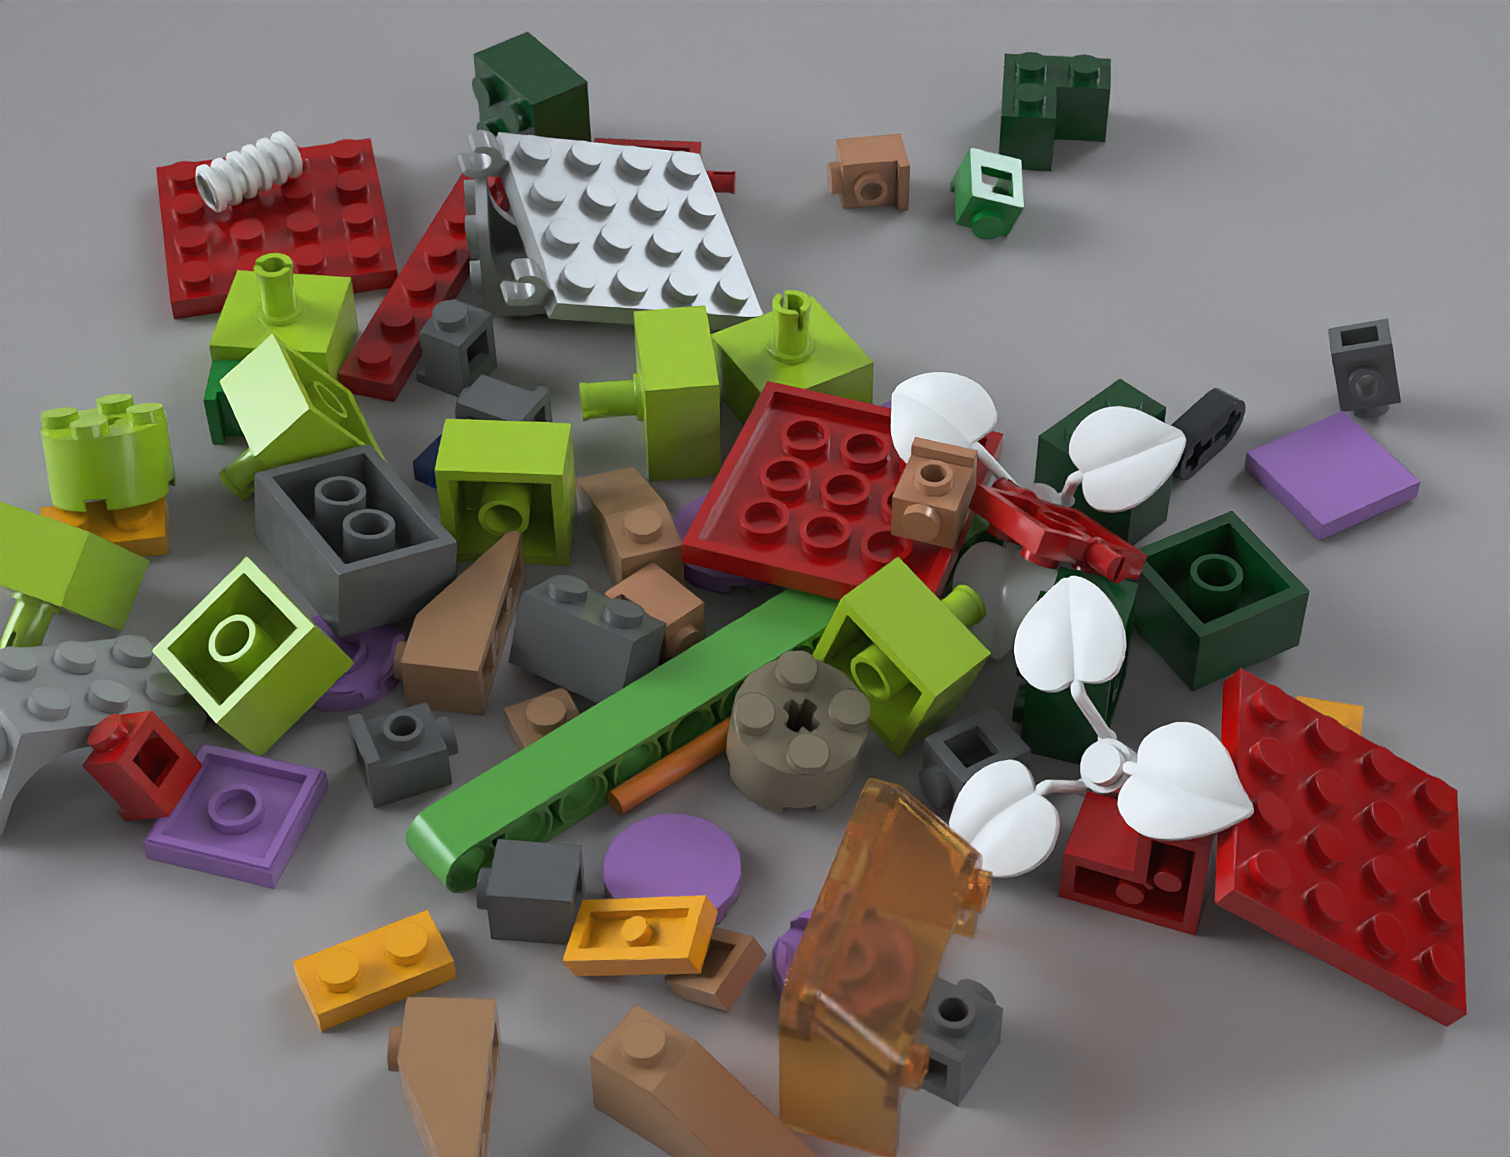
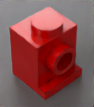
M153 710L122 715L113 714L100 721L87 738V743L93 748V751L82 765L121 806L117 813L125 821L169 817L203 766Z

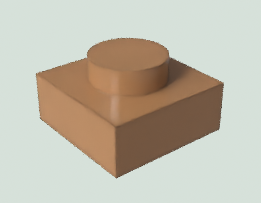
M563 687L503 708L505 726L519 751L580 715L568 691Z
M714 926L701 973L667 974L664 981L678 998L729 1012L767 953L754 936Z

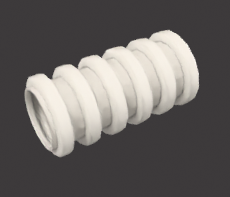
M277 131L272 134L271 140L267 137L257 140L256 147L252 144L243 146L241 154L237 151H232L227 154L226 160L221 157L212 160L211 167L206 164L198 166L195 179L205 203L214 211L222 212L226 210L227 203L232 206L240 204L242 196L247 199L255 197L258 192L257 189L261 192L270 190L273 185L272 182L276 185L286 183L287 176L290 178L301 176L303 165L300 152L294 141L284 132Z

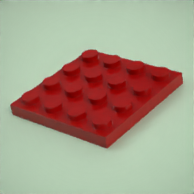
M371 138L359 140L342 139L329 144L307 147L297 146L303 165L301 176L297 178L287 176L286 183L276 185L272 182L273 185L270 190L261 192L257 189L258 192L255 197L247 199L242 196L240 204L232 206L227 203L226 210L222 212L214 211L205 203L195 179L197 167L204 164L211 167L212 160L197 162L180 161L172 165L156 167L173 318L180 319L221 313L237 270L254 271L255 261L269 253H281L290 257L293 263V274L351 277L353 293L391 288L398 277Z
M767 381L681 543L682 562L841 600L850 591L899 557L940 599L976 513L970 509L954 549L891 535L892 497L907 465L895 449L891 436L892 408ZM991 431L977 442L998 462L1003 450L1004 433ZM977 458L976 486L977 484L988 486L993 474Z
M1240 668L1223 682L1221 742L1232 759L1239 780L1253 805L1254 813L1247 819L1217 832L1215 904L1448 1027L1467 1015L1458 790L1449 786L1444 780L1434 777L1396 756L1389 749L1379 746L1341 725L1336 719L1324 715L1288 695L1278 686L1269 684Z

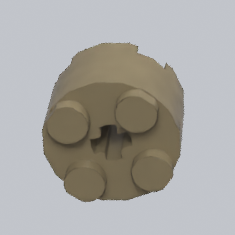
M786 651L778 660L767 662L747 676L735 695L726 739V754L731 766L729 774L732 782L750 801L771 812L782 813L784 807L803 809L816 806L815 812L826 809L844 796L856 775L868 733L870 717L868 698L844 672L820 660H815L806 651Z

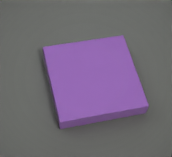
M1344 411L1247 451L1244 468L1319 541L1417 498L1420 481Z
M201 743L194 756L203 766L170 816L156 820L143 843L147 859L275 889L329 787L326 771Z

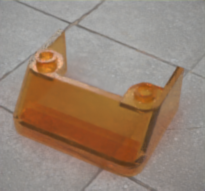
M872 777L865 783L791 962L779 1008V1120L790 1130L883 1157H896L899 1149L901 1104L906 1090L919 1091L926 1075L931 1046L919 1043L921 1019L952 934L971 939L974 938L977 930L978 914H983L993 879L992 871L982 869L983 855L906 789L896 783Z

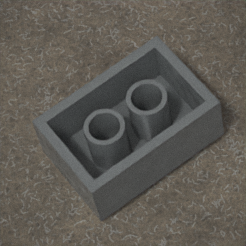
M370 444L254 473L255 536L338 638L360 634L372 628L415 617L416 614L456 579L457 541Z

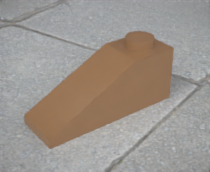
M634 466L575 479L576 490L614 586L651 562H654L684 586L681 539L666 503Z
M508 531L416 614L408 640H400L396 646L393 662L395 679L403 680L406 707L427 702L430 710L484 715L526 577L521 532Z
M407 997L402 1027L392 1026L390 1028L387 1048L388 1069L390 1072H400L405 1103L429 1157H488L501 1051V1034L496 999Z
M637 1004L589 1055L594 1107L673 1157H818L701 1044Z

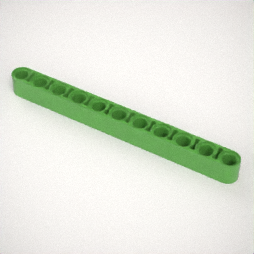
M978 514L973 519L942 594L952 588L956 566L970 547L980 542H992L1000 546L1004 544L1003 540L987 532L990 523ZM791 588L786 589L428 806L416 816L407 830L405 842L409 850L448 891L464 893L475 888L480 868L492 867L497 839L548 842L609 803L607 799L608 791L730 717L735 695L749 674L767 662L778 660L786 651H806L812 655L840 600Z

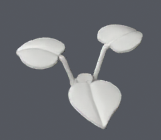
M932 372L914 376L896 387L892 393L891 436L895 449L906 464L911 456V446L914 438L919 437L978 450L977 458L997 479L1005 477L1008 480L1009 478L1018 485L993 456L977 442L988 435L997 422V411L994 403L985 389L968 377L954 373ZM1123 406L1103 408L1081 421L1071 437L1069 455L1079 470L1068 476L1062 492L1057 493L1052 487L1042 483L1030 484L1022 489L1031 490L1040 499L1070 507L1075 503V498L1073 497L1075 490L1082 483L1084 497L1093 509L1108 513L1123 512L1143 503L1165 483L1183 454L1186 437L1178 428L1137 409ZM980 542L970 547L961 557L953 576L952 590L958 585H966L971 587L981 597L986 608V616L981 622L970 627L969 630L991 652L990 657L992 659L1001 661L1015 648L1018 629L1024 617L1036 604L1040 591L1048 592L1054 586L1058 572L1056 569L1045 568L1023 558L1020 555L1022 549H1019L1022 545L1008 542L1005 549L992 542Z
M1070 576L1061 579L1031 608L1018 629L1014 653L1016 664L1022 676L1040 691L1055 693L1070 686L1073 699L1097 733L1098 741L1084 752L1080 763L1081 778L1078 781L1044 780L1035 786L1029 769L1015 760L995 762L975 773L964 785L956 799L948 828V848L951 864L957 874L961 876L1016 877L1028 873L1043 863L1055 847L1060 828L1059 815L1055 806L1044 798L1052 793L1078 794L1085 798L1086 792L1089 791L1111 798H1118L1119 812L1129 826L1144 836L1162 841L1188 840L1215 834L1247 819L1254 813L1253 805L1239 780L1228 751L1222 742L1204 727L1190 722H1175L1162 726L1151 732L1142 741L1138 754L1117 741L1116 733L1109 729L1087 696L1084 683H1104L1113 679L1118 674L1125 658L1126 633L1121 617L1111 600L1095 584L1084 578Z

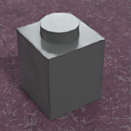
M497 839L492 867L480 868L476 890L477 908L487 910L491 939L568 945L581 902L584 900L585 895L582 845Z

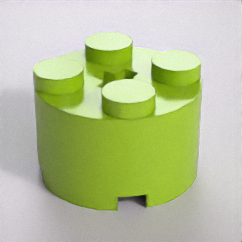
M111 394L96 399L97 408L78 411L77 408L62 407L41 413L42 427L40 433L51 500L55 507L68 511L87 512L85 500H105L107 510L130 508L163 498L170 493L169 485L176 486L168 422L163 404L142 403L134 405L133 395Z

